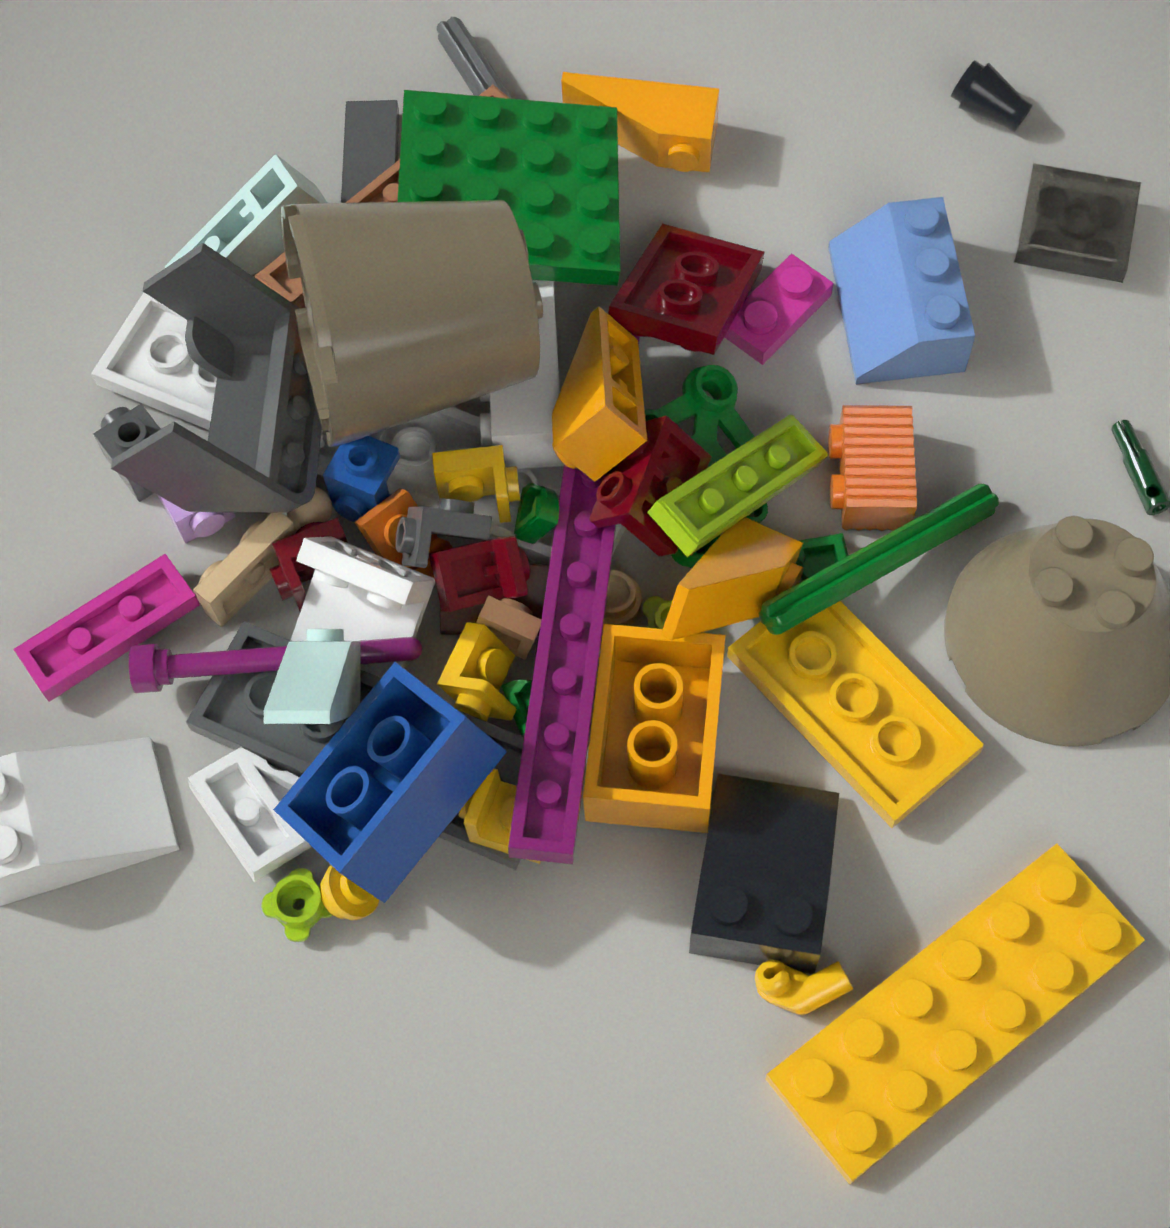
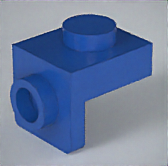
M366 436L338 447L323 473L332 506L338 514L349 521L355 522L390 496L387 480L400 459L399 449L396 446L371 436Z

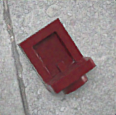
M338 517L327 522L309 523L301 527L294 535L272 543L279 565L269 568L282 601L294 597L299 612H301L306 597L302 583L311 580L315 568L296 561L303 539L331 536L348 543Z
M514 536L491 538L429 553L442 612H452L483 604L486 602L488 595L498 600L528 595L526 581L530 576L529 562L525 551L518 546Z

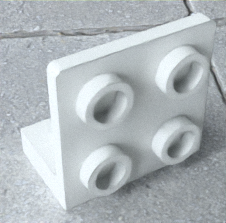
M331 536L303 539L296 561L315 568L291 641H307V629H344V641L416 637L435 584L434 578ZM401 661L396 663H398L401 667L405 668L407 661ZM394 662L361 664L360 670L382 678Z

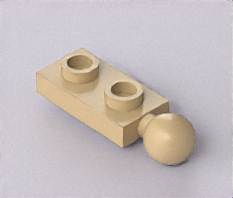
M315 487L313 498L308 503L291 512H287L286 516L283 513H271L264 521L255 522L246 530L240 544L223 561L214 562L204 571L199 584L193 590L209 618L222 628L272 578L269 568L279 565L272 543L294 535L301 527L309 523L327 522L330 520L333 510L332 502L325 491Z

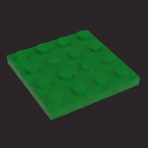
M404 90L397 202L503 200L510 207L519 230L521 229L524 233L532 280L618 286L620 276L617 107Z

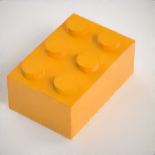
M603 624L583 793L585 821L708 833L726 635L698 633L670 640L661 636L663 629Z

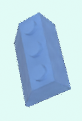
M943 197L887 203L829 241L828 248L856 384L966 371L975 339V332Z

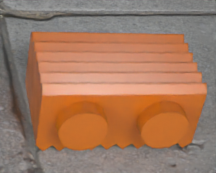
M843 405L839 424H830L828 436L829 459H839L840 475H831L830 508L841 509L842 529L848 531L854 528L859 531L865 528L869 531L874 529L880 531L890 529L894 531L914 520L917 509L912 406Z

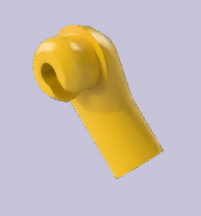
M768 960L759 965L754 977L757 992L767 1003L797 1015H806L854 989L839 961L809 976L784 965L781 961Z

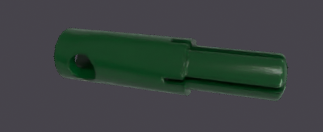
M1121 420V424L1119 421L1114 423L1111 430L1124 456L1123 463L1147 515H1156L1166 511L1170 507V499L1147 450L1142 449L1130 421Z

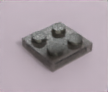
M1033 163L1014 263L1123 283L1128 270L1141 182Z

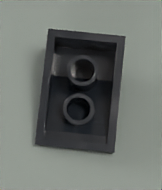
M718 773L695 903L689 953L761 965L768 960H778L783 962L784 965L802 973H815L821 955L839 793Z

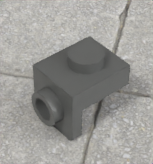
M446 498L439 499L438 508L424 506L408 507V515L400 519L396 532V550L399 553H403L402 565L427 567L431 534L472 540H489L492 516L474 514V502Z

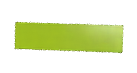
M789 414L657 500L647 513L679 549L689 557L813 471L829 454L795 416Z

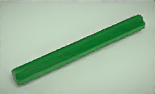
M987 484L975 485L765 601L759 612L761 623L773 635L784 633L992 516L995 513V508L999 505L998 496L992 493Z

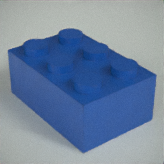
M394 662L273 810L340 874L385 903L507 751L466 716L398 663Z

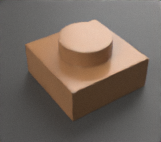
M488 595L476 623L485 624L515 656L526 660L540 629L541 619L533 616L532 611L527 606L516 600L507 598L498 600Z

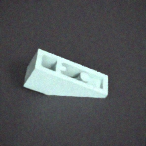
M275 154L168 262L165 268L204 243L250 275L256 274L285 252L281 225V207L290 204L328 202L312 181Z
M307 629V641H290L264 708V724H331L349 718L360 705V641H344V629Z

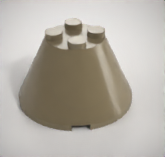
M1068 516L1061 519L1058 523L1027 528L1008 534L989 544L976 554L957 578L950 594L944 619V638L949 661H953L958 674L966 685L965 692L986 715L1008 730L1025 738L1052 745L1089 746L1100 744L1103 739L1122 734L1130 729L1134 731L1145 724L1157 713L1170 695V589L1153 562L1154 553L1151 546L1143 539L1133 536L1127 530L1113 523L1097 519H1084L1079 516Z

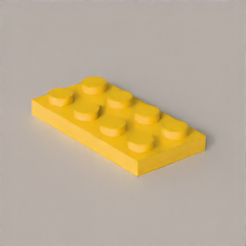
M841 601L780 635L771 634L760 621L728 647L727 657L891 828H894L977 757L983 749L984 744Z

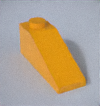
M563 72L561 79L563 103L617 107L619 146L657 167L673 168L682 172L700 171L710 173L718 124L719 88Z
M599 306L590 313L552 411V445L556 455L566 466L572 469L578 468L594 482L647 441L638 340Z
M745 517L726 530L678 583L661 636L675 640L758 618L761 606L765 601L799 583L804 568L797 565L796 561L803 543Z

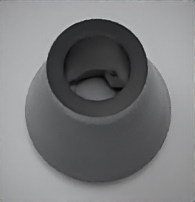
M976 60L964 72L951 94L952 98L960 102L959 109L1004 125L1014 132L1019 128L1033 106L990 63L984 66Z

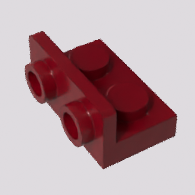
M668 416L645 421L647 441L607 472L605 479L598 487L596 493L597 500L589 518V521L597 528L621 524L658 556L675 554L678 546L647 512L657 500L708 468L712 457Z

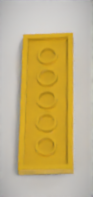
M1056 843L767 1073L765 1080L850 1185L1135 951L1145 939Z

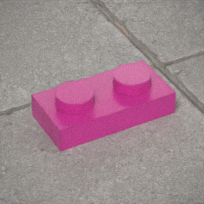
M791 253L745 299L724 338L763 365L832 296L834 283Z

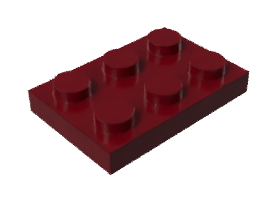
M662 223L609 305L608 314L633 335L640 337L648 336L680 345L683 349L691 352H704L715 355L762 270L765 252Z

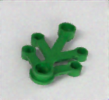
M719 365L695 368L683 381L682 396L657 410H644L645 421L668 416L674 423L679 424L695 416L693 434L690 437L712 456L708 467L727 455L717 441L718 426L736 449L755 437L734 408L738 393L737 382L727 369ZM704 391L710 393L713 399L710 398ZM767 503L754 511V517L748 515L746 518L761 523L768 514ZM720 535L689 557L679 547L677 552L671 554V556L679 565L693 568Z

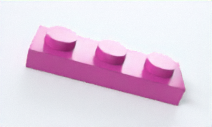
M163 554L13 650L42 694L50 702L130 651L131 646L141 644L200 606V603L168 556Z

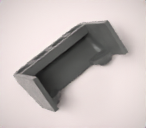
M202 243L145 281L142 291L187 320L185 342L189 356L197 365L217 377L208 441L178 423L172 422L114 457L111 469L189 512H291L308 503L314 496L322 433L296 321L295 309L300 308Z

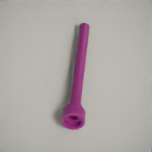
M415 637L360 640V665L413 661L419 658L422 653V644ZM158 644L133 645L129 651L130 682L134 693L161 692L163 685H172L175 678L278 671L287 646L172 655L170 649H160Z

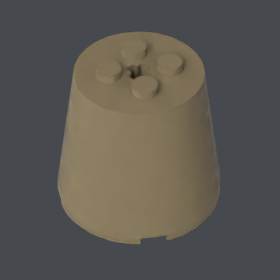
M505 201L290 204L281 207L282 235L288 276L290 279L301 278L306 307L295 309L300 341L320 424L323 431L329 430V432H326L330 447L358 440L536 377L540 363L538 319L543 317L542 299L537 283L532 282L524 233L521 229L519 230L515 217Z

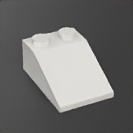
M150 737L21 751L0 757V906L180 850L154 744Z

